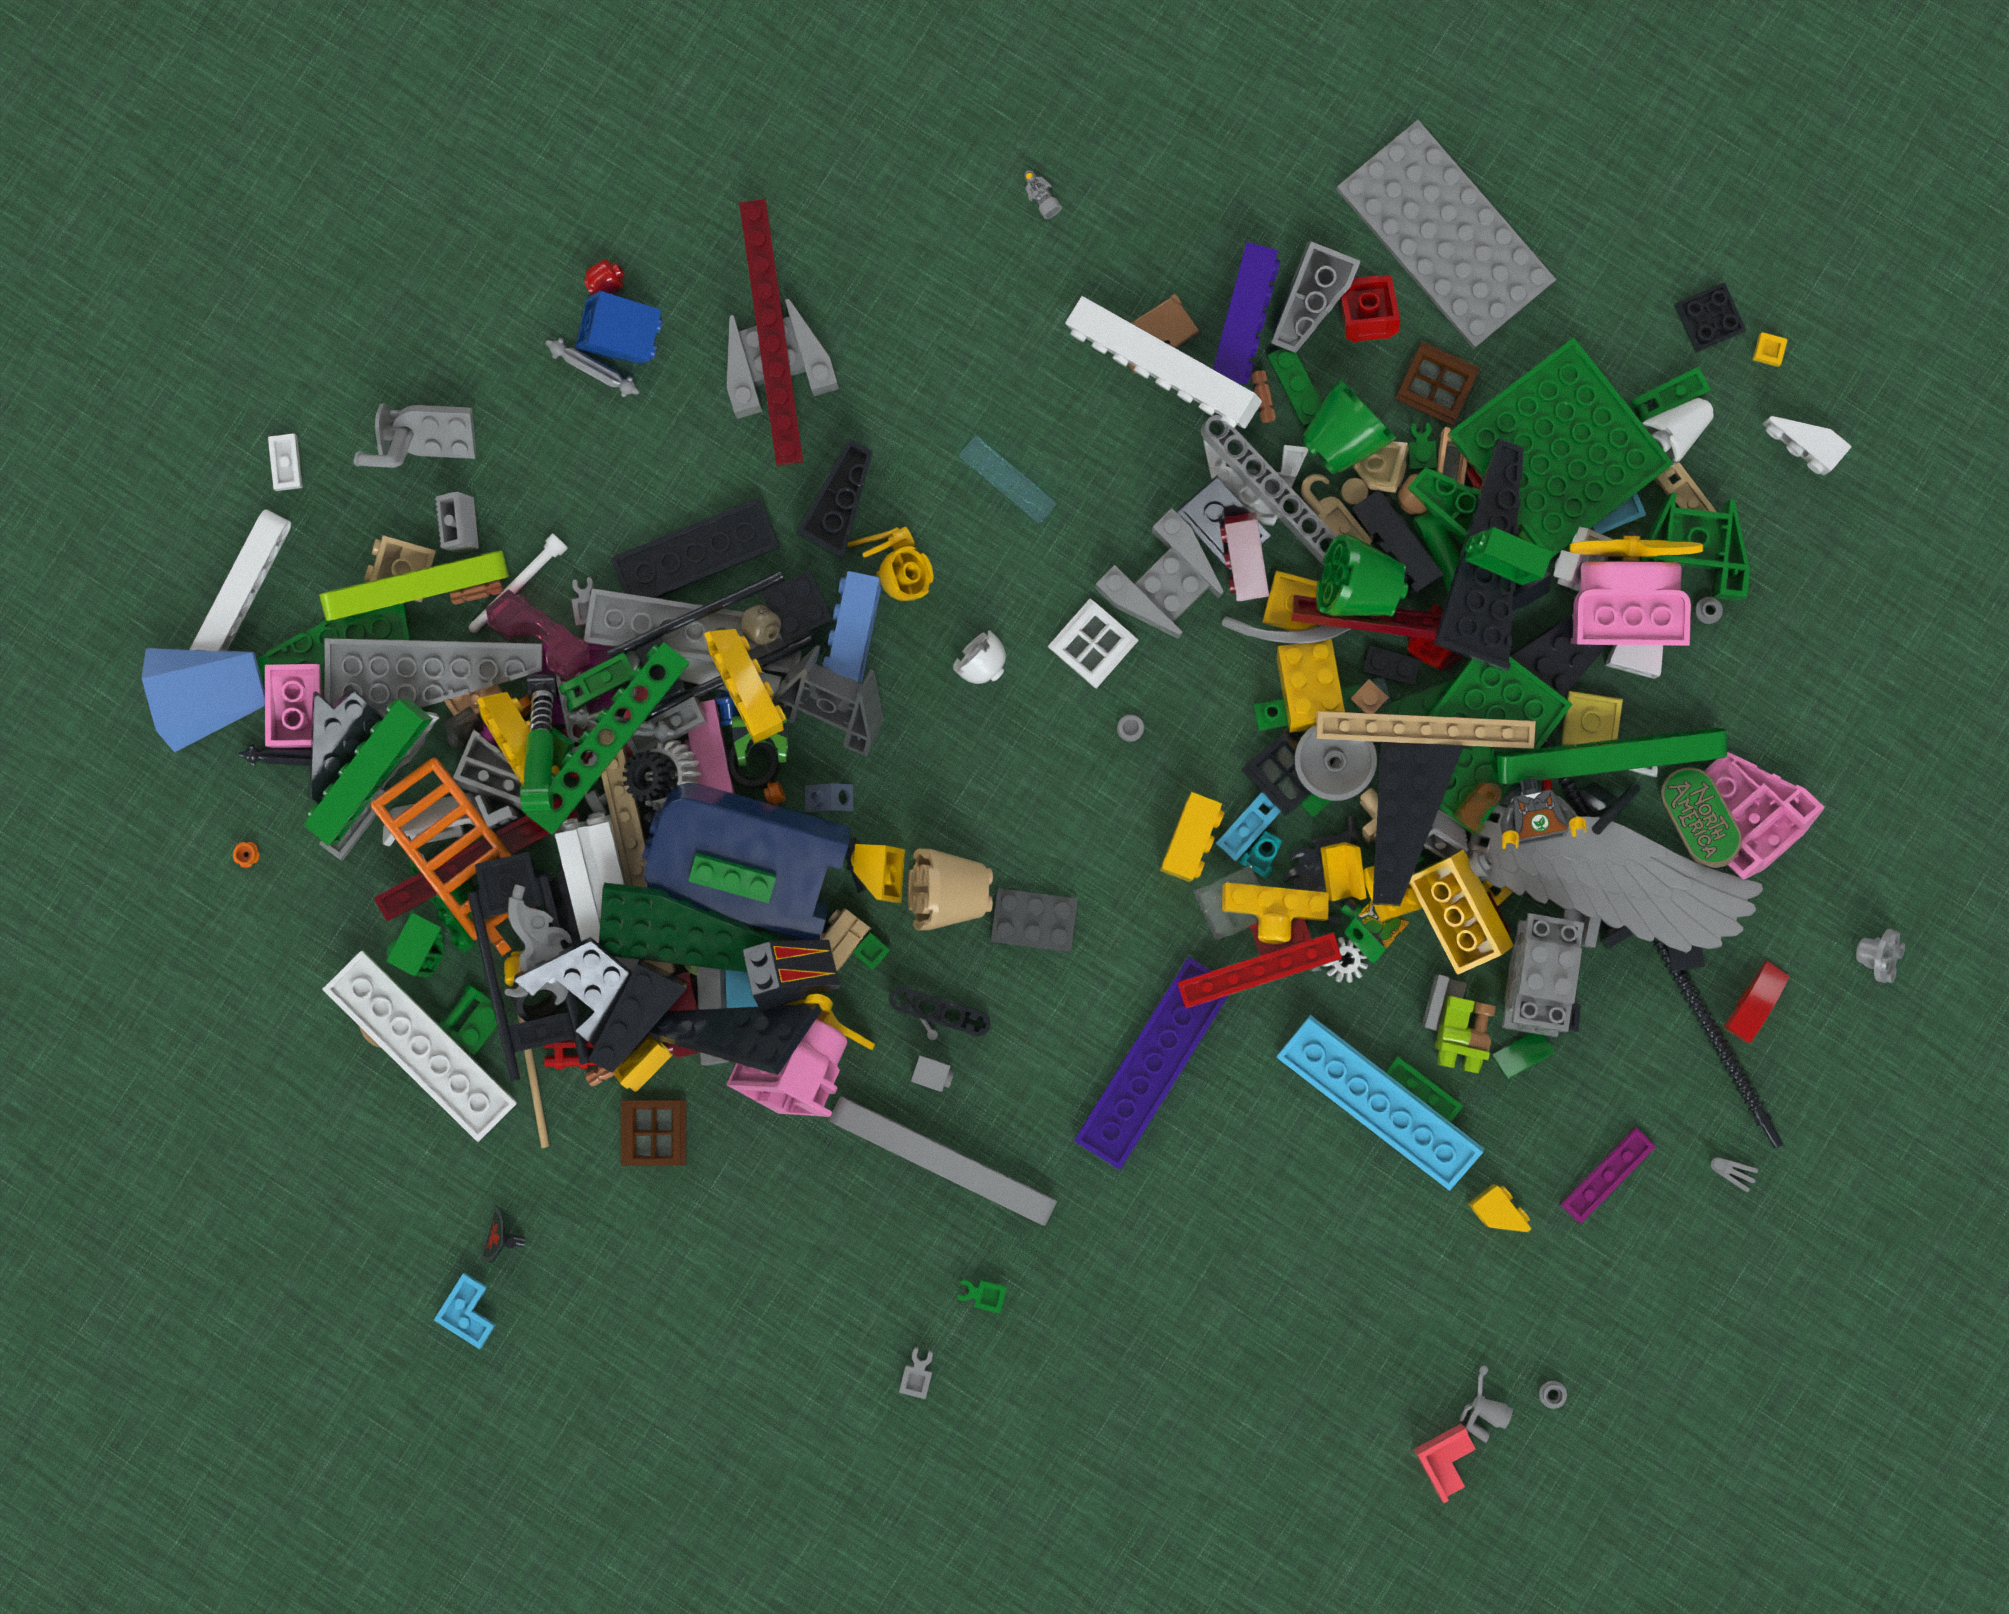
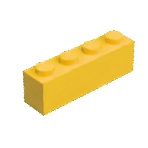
M736 629L704 633L708 652L754 744L783 731L782 721L786 719L780 705L774 706L771 697L774 696L768 682H762L759 676L762 670L756 658L751 660L747 652L751 649L745 636L739 637Z
M508 692L478 698L476 701L480 716L521 785H524L526 737L530 732V720L524 721L520 714L523 712L519 701L516 697L511 699ZM555 765L552 767V773L557 775L560 770Z

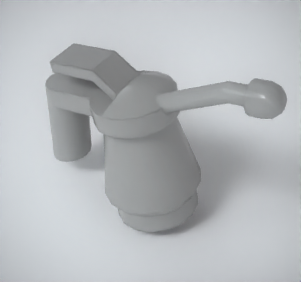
M1483 1365L1479 1369L1477 1397L1472 1403L1465 1405L1460 1421L1463 1422L1467 1411L1472 1409L1465 1428L1487 1443L1490 1433L1475 1423L1477 1416L1479 1415L1496 1428L1506 1429L1512 1416L1513 1408L1508 1407L1506 1403L1485 1399V1396L1482 1395L1483 1377L1488 1372V1367Z

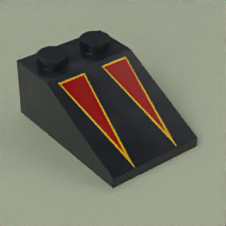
M829 940L773 941L743 949L752 995L761 1012L805 999L811 994H821L841 988Z

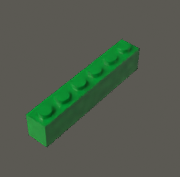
M409 698L396 699L387 707L386 712L388 714L382 721H378L372 727L370 738L356 748L354 759L351 763L348 762L341 768L338 773L339 779L335 784L332 783L325 789L323 800L320 804L313 806L308 812L307 817L309 818L304 826L327 846L338 844L433 720L432 717Z

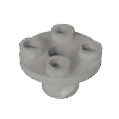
M1887 929L1881 939L1879 937L1874 939L1862 938L1856 948V959L1865 967L1874 969L1876 981L1893 983L1897 973L1895 967L1897 959H1902L1905 952V944L1900 942V933L1897 930Z

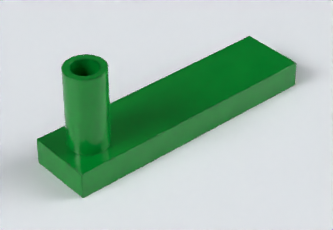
M1360 685L1341 688L1345 712L1362 713L1350 701L1352 696L1360 689ZM1284 699L1253 705L1258 731L1288 726Z

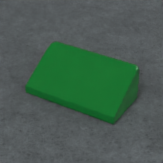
M1529 1033L1493 1053L1492 1056L1504 1078L1509 1079L1555 1052L1544 1035Z

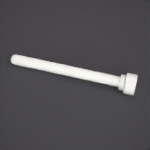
M552 533L545 540L547 542L543 546L545 549L469 625L468 628L471 633H477L552 556L556 557L558 554L561 556L568 549L555 534Z

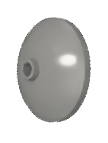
M1316 725L1308 729L1301 737L1295 752L1296 773L1304 787L1315 796L1330 801L1346 800L1361 793L1371 782L1376 770L1377 755L1373 742L1316 739ZM1332 758H1337L1340 761L1338 767L1330 765Z

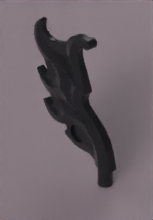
M1356 816L1346 817V830H1344V833L1338 836L1323 835L1313 839L1312 844L1315 845V849L1299 848L1293 851L1289 860L1297 857L1300 862L1285 875L1283 883L1291 879L1294 883L1293 889L1326 892L1321 847L1341 842L1356 845L1359 834ZM1328 912V920L1323 922L1339 924L1341 923V918L1333 917Z

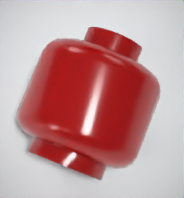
M604 259L587 269L584 283L591 295L600 291L614 295L622 290V278L625 277V274L618 263L612 264L609 260Z

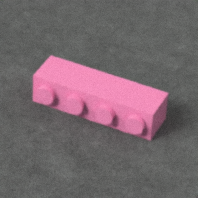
M715 700L699 702L708 722L688 732L689 739L685 740V745L689 746L688 752L696 753L693 761L700 763L696 770L702 774L697 777V781L702 785L735 794L732 776L727 763L728 755L720 723L718 705Z

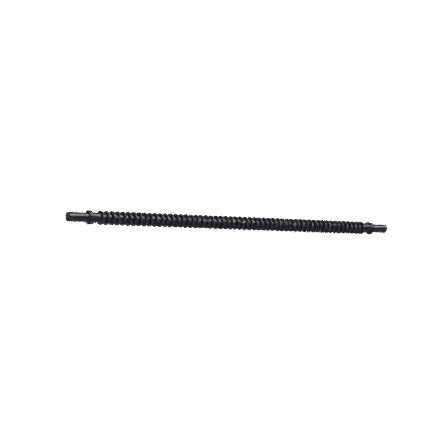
M1547 738L1540 748L1553 747V740ZM1571 777L1559 778L1558 783L1563 784L1562 790L1567 791L1566 797L1571 798L1570 804H1575L1574 810L1579 811L1578 816L1597 817L1596 814H1591L1580 795L1579 790L1581 788L1575 786L1577 781H1573ZM1654 937L1653 947H1658L1657 953L1662 954L1660 959L1666 961L1664 966L1670 968L1668 973L1674 975L1672 980L1677 981L1676 987H1681L1682 989L1680 994H1685L1686 998L1684 1000L1690 1002L1688 1007L1694 1009L1692 1014L1698 1016L1696 1021L1702 1023L1700 1028L1706 1030L1704 1035L1710 1037L1708 1042H1713L1714 1044L1712 1049H1717L1716 1056H1721L1720 1062L1726 1065L1724 1069L1730 1071L1728 1076L1734 1078L1732 1083L1738 1085L1736 1090L1742 1092L1740 1097L1746 1099L1744 1104H1749L1748 1111L1754 1113L1755 1123L1757 1126L1762 1127L1774 1149L1782 1146L1784 1143L1770 1121L1772 1119L1771 1115L1763 1109L1762 1105L1764 1103L1758 1101L1760 1096L1754 1094L1756 1089L1750 1087L1752 1082L1746 1080L1748 1075L1742 1073L1744 1069L1738 1066L1739 1060H1734L1736 1055L1735 1053H1730L1732 1048L1726 1046L1728 1041L1722 1039L1724 1034L1718 1032L1720 1027L1714 1025L1716 1020L1710 1018L1712 1013H1707V1005H1702L1704 1000L1698 998L1700 993L1694 991L1696 986L1690 984L1692 979L1686 977L1688 972L1671 970L1668 946Z

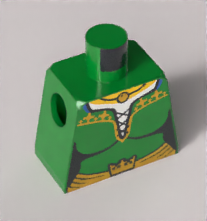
M1350 899L1341 909V912L1352 920L1345 930V935L1374 964L1397 939L1410 921L1403 916H1398L1380 922L1375 907L1372 905V900L1362 908L1354 900Z

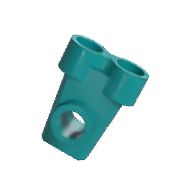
M1265 830L1251 851H1245L1239 862L1262 877L1268 878L1273 869L1271 864L1282 843V839ZM1266 841L1272 844V849L1269 851H1265L1262 848V844Z

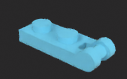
M1261 792L1215 844L1234 861H1237L1280 813L1279 809ZM1262 804L1270 809L1267 815L1258 809Z

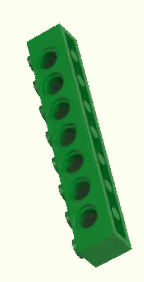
M663 642L660 647L656 644L646 655L649 661L643 668L639 665L629 676V679L632 681L626 689L621 687L611 699L615 702L609 711L604 708L594 720L597 726L592 732L589 730L584 732L577 741L581 746L574 754L571 751L568 752L560 763L563 768L557 775L552 773V794L561 796L562 805L552 811L526 813L529 818L552 836L689 666L690 662ZM652 667H662L665 671V676L661 680L652 679L649 675ZM638 687H642L648 692L647 699L641 702L636 701L632 696V692ZM619 709H627L631 713V719L626 723H620L616 720L615 713ZM601 731H611L614 735V740L610 744L600 743L598 735ZM587 751L595 753L597 756L596 763L592 766L584 765L581 762L583 753ZM568 773H576L579 776L580 782L576 787L570 788L564 784V777Z

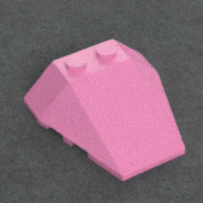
M1727 752V757L1717 759L1704 770L1715 782L1741 831V848L1737 857L1728 866L1743 880L1763 871L1806 833L1825 808L1805 788L1784 781L1780 776L1763 771L1757 765Z

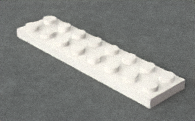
M363 950L322 989L477 1142L518 1103Z

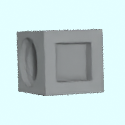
M920 1055L911 1082L942 1092L944 1087H950L954 1072L950 1071L951 1065Z

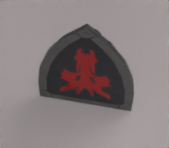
M497 1206L494 1208L481 1257L484 1262L491 1263L498 1257L504 1246L514 1248L515 1246L523 1247L525 1244V1237L506 1233L504 1213Z

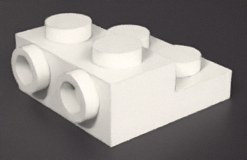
M1579 527L1572 543L1581 541H1610L1614 539L1590 529ZM1561 550L1560 556L1555 563L1553 576L1559 578L1557 584L1580 592L1581 565L1584 562H1607L1608 557L1574 554Z

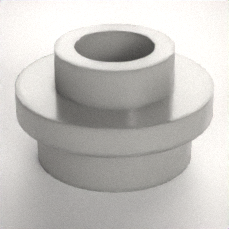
M1713 597L1701 599L1695 607L1696 617L1705 624L1717 622L1723 613L1721 603ZM1709 605L1714 609L1712 615L1706 613V606Z
M1480 850L1474 852L1473 856L1469 858V865L1473 873L1477 877L1491 875L1493 868L1491 857Z
M1547 1381L1539 1390V1398L1546 1407L1556 1409L1565 1403L1567 1391L1561 1383ZM1552 1389L1556 1390L1557 1396L1554 1399H1549L1548 1392Z

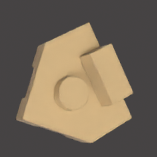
M1392 441L1385 448L1352 467L1370 490L1396 493L1397 487L1402 485L1407 467L1408 443Z

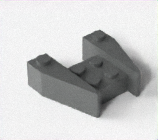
M816 645L785 675L772 702L774 706L780 705L782 711L786 712L787 722L791 724L795 723L799 713L802 711L846 731L843 747L867 757L880 733L884 720L875 672L870 669L865 681L861 685L851 678H846L832 672L829 668L816 665L820 646Z

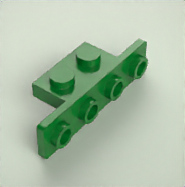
M411 860V870L415 876L420 871ZM465 881L453 890L451 894L462 905L468 900L467 894L474 891L468 881ZM439 895L431 898L429 901L433 902L437 908L440 922L449 929L454 946L460 949L463 954L468 952L474 946V942ZM469 912L467 915H468L469 918L471 919V918H472V914H471V912Z

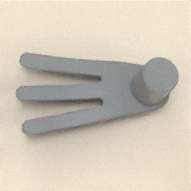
M1714 1158L1711 1161V1168L1742 1190L1750 1191L1747 1186L1730 1176V1173L1755 1183V1179L1734 1170L1732 1167L1753 1173H1758L1757 1168L1722 1158Z

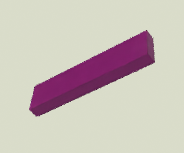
M1634 1127L1559 1205L1581 1224L1656 1146L1637 1127Z

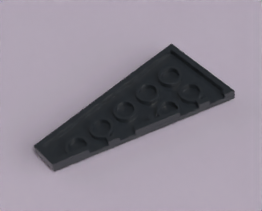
M818 1004L782 1005L762 1012L759 1007L667 1011L650 1030V1034L656 1040L778 1075L822 1009Z

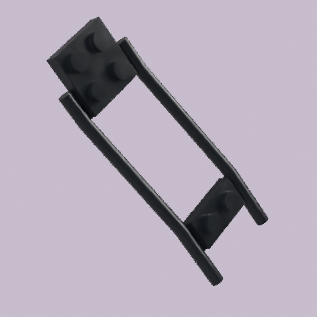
M778 571L649 630L607 652L610 659L623 652L629 653L636 649L643 666H645L649 661L646 655L655 644L659 647L663 643L662 636L761 592L768 609L777 614L781 620L779 633L786 644L756 659L760 668H763L815 644L810 631L833 621V617L811 571L787 582L782 572ZM654 666L650 669L649 675L654 680H661L665 676V671L660 666ZM721 676L687 691L679 677L662 698V703L654 708L645 721L651 720L693 696L698 698L724 686L725 684Z
M529 852L475 864L480 891L469 893L467 896L510 1082L521 1079L515 1052L570 1039L575 1041L580 1065L591 1063L588 1061L589 1052L586 1039L575 1031V1026L581 1021L576 996L569 990L565 999L568 1012L511 1026L508 1025L484 918L508 914V899L512 896L514 886L519 885L526 887L522 898L524 904L529 908L544 905L545 912L553 918V921L549 922V927L560 928L549 877L544 876L535 879ZM561 940L560 944L562 949L565 950L563 940Z

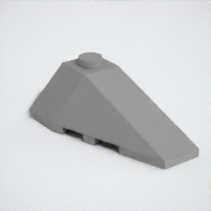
M1307 242L1271 343L1296 353L1324 317L1332 310L1338 300L1351 287L1361 261L1317 243Z

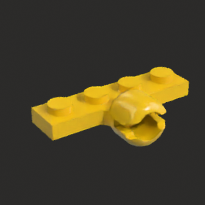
M1227 882L1222 885V911L1256 915L1258 918V938L1265 943L1282 944L1291 939V921L1293 918L1317 921L1328 920L1329 893Z

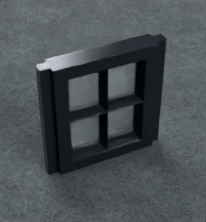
M1289 729L1249 761L1241 770L1284 816L1290 814L1312 795L1301 783L1296 773L1295 752L1300 739L1293 732L1289 733Z

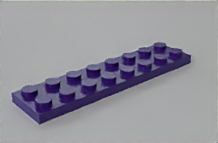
M1190 957L1184 962L1074 1139V1142L1119 1170L1124 1165L1228 997H1221L1187 1009L1185 1008L1177 982L1212 972Z

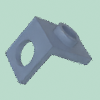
M829 783L805 786V812L854 810L852 784ZM841 790H843L847 796V800L844 805H842L839 802L838 796Z

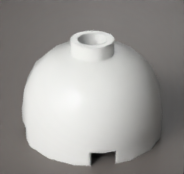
M989 630L988 636L983 632L973 639L962 651L965 654L962 661L957 658L953 665L954 671L970 683L980 684L990 679L996 681L1004 672L1002 667L1006 660V652L998 637Z

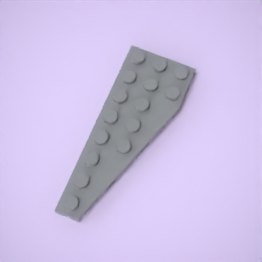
M325 638V699L333 705L353 687L384 717L388 714L386 712L387 707L396 699L409 698L422 708L543 671V643Z

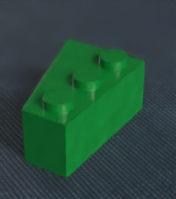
M411 913L398 940L394 939L389 945L386 952L389 956L386 962L415 977H433L445 955L444 943L441 942L443 936L440 934L441 927Z

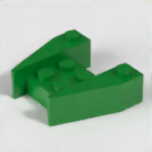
M1675 492L1665 497L1646 540L1703 544V552L1640 557V561L1637 562H1676L1681 566L1715 570L1713 598L1734 601L1747 598L1750 568L1735 500L1730 499L1725 502L1722 507V513L1677 508L1675 507L1677 495Z

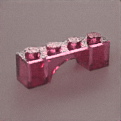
M508 589L486 608L488 625L507 639L518 635H531L543 640L548 645L546 650L547 668L565 681L572 679L590 662L589 647L583 639L576 638L562 624H556L549 619L544 611L535 609L528 604L523 596L516 595Z

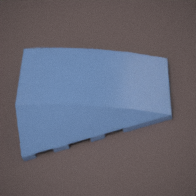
M146 648L142 682L157 733L174 752L265 706V690L254 652Z

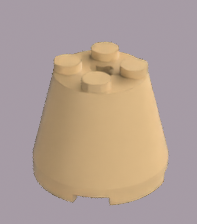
M917 849L914 852V859L917 860L913 870H909L908 908L915 914L916 920H913V927L916 930H932L984 916L985 912H991L993 904L992 897L989 896V885H991L993 880L991 868H986L983 863L933 849Z

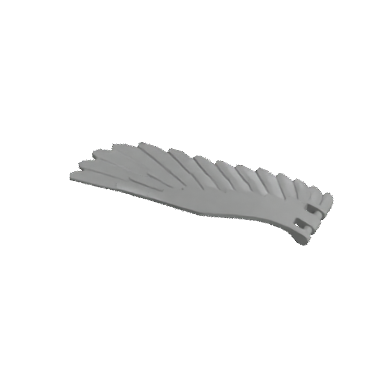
M1497 805L1491 814L1500 815L1498 823L1489 821V816L1475 835L1470 833L1469 842H1466L1468 844V851L1466 852L1468 858L1472 857L1474 852L1480 850L1483 853H1487L1493 861L1491 875L1479 877L1481 882L1486 879L1493 886L1500 889L1507 886L1519 896L1527 892L1535 901L1546 904L1550 899L1562 909L1570 910L1574 907L1586 917L1595 918L1597 914L1607 925L1613 928L1626 926L1637 938L1651 942L1655 937L1668 947L1685 953L1689 952L1692 946L1706 949L1721 947V937L1737 936L1741 933L1743 927L1736 921L1737 918L1751 916L1756 911L1754 904L1747 900L1758 896L1763 891L1761 883L1747 879L1743 880L1740 877L1705 867L1613 821L1601 834L1597 835L1593 833L1592 826L1600 819L1598 817H1583L1586 820L1588 832L1585 833L1583 829H1576V837L1571 836L1570 827L1568 826L1567 836L1520 845L1518 849H1515L1513 843H1507L1506 849H1502L1500 823L1506 807ZM1481 838L1489 840L1487 848L1479 845Z

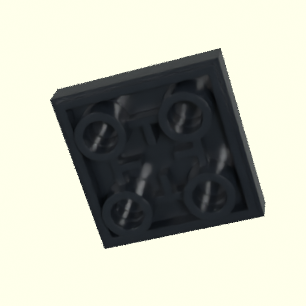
M1725 282L1677 302L1674 305L1695 353L1746 331Z

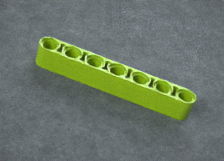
M503 550L324 592L319 594L325 619L330 621L509 577Z

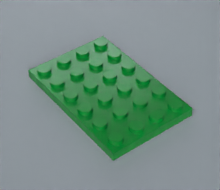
M1510 656L1509 663H1511L1510 670L1507 671L1470 658L1428 716L1536 721L1534 749H1539L1573 704ZM1461 745L1464 748L1439 809L1475 835L1513 785L1498 782L1497 754L1530 750L1532 748ZM1499 793V798H1498L1497 802L1494 803V801H1495V799H1496V797H1497V794Z

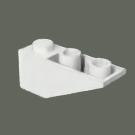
M1774 416L1769 417L1762 424L1767 428L1766 432L1771 437L1783 441L1791 454L1797 457L1801 456L1808 462L1807 466L1813 472L1821 473L1823 476L1832 471L1852 447L1833 430Z

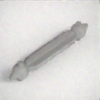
M562 338L556 341H546L545 344L553 354L552 358L557 359L558 356H562L567 363L611 387H619L623 397L629 394H639L640 391L632 381L633 377L628 376L627 379H623L618 372L574 348H566Z
M580 709L576 714L569 715V719L574 721L581 729H585L587 725L595 728L597 723L594 720L599 714L589 715L584 709ZM615 716L616 720L620 723H626L630 720L629 718ZM644 721L634 735H655L660 741H663L668 736L675 735V731L670 729L663 721H659L656 726L649 721Z

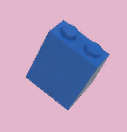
M600 291L586 298L575 349L638 364L647 363L650 359H653L656 352L654 339L662 326L661 310Z

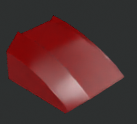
M1376 275L1354 278L1351 287L1340 298L1345 338L1354 343L1384 338L1388 340L1399 332L1400 325L1392 276Z

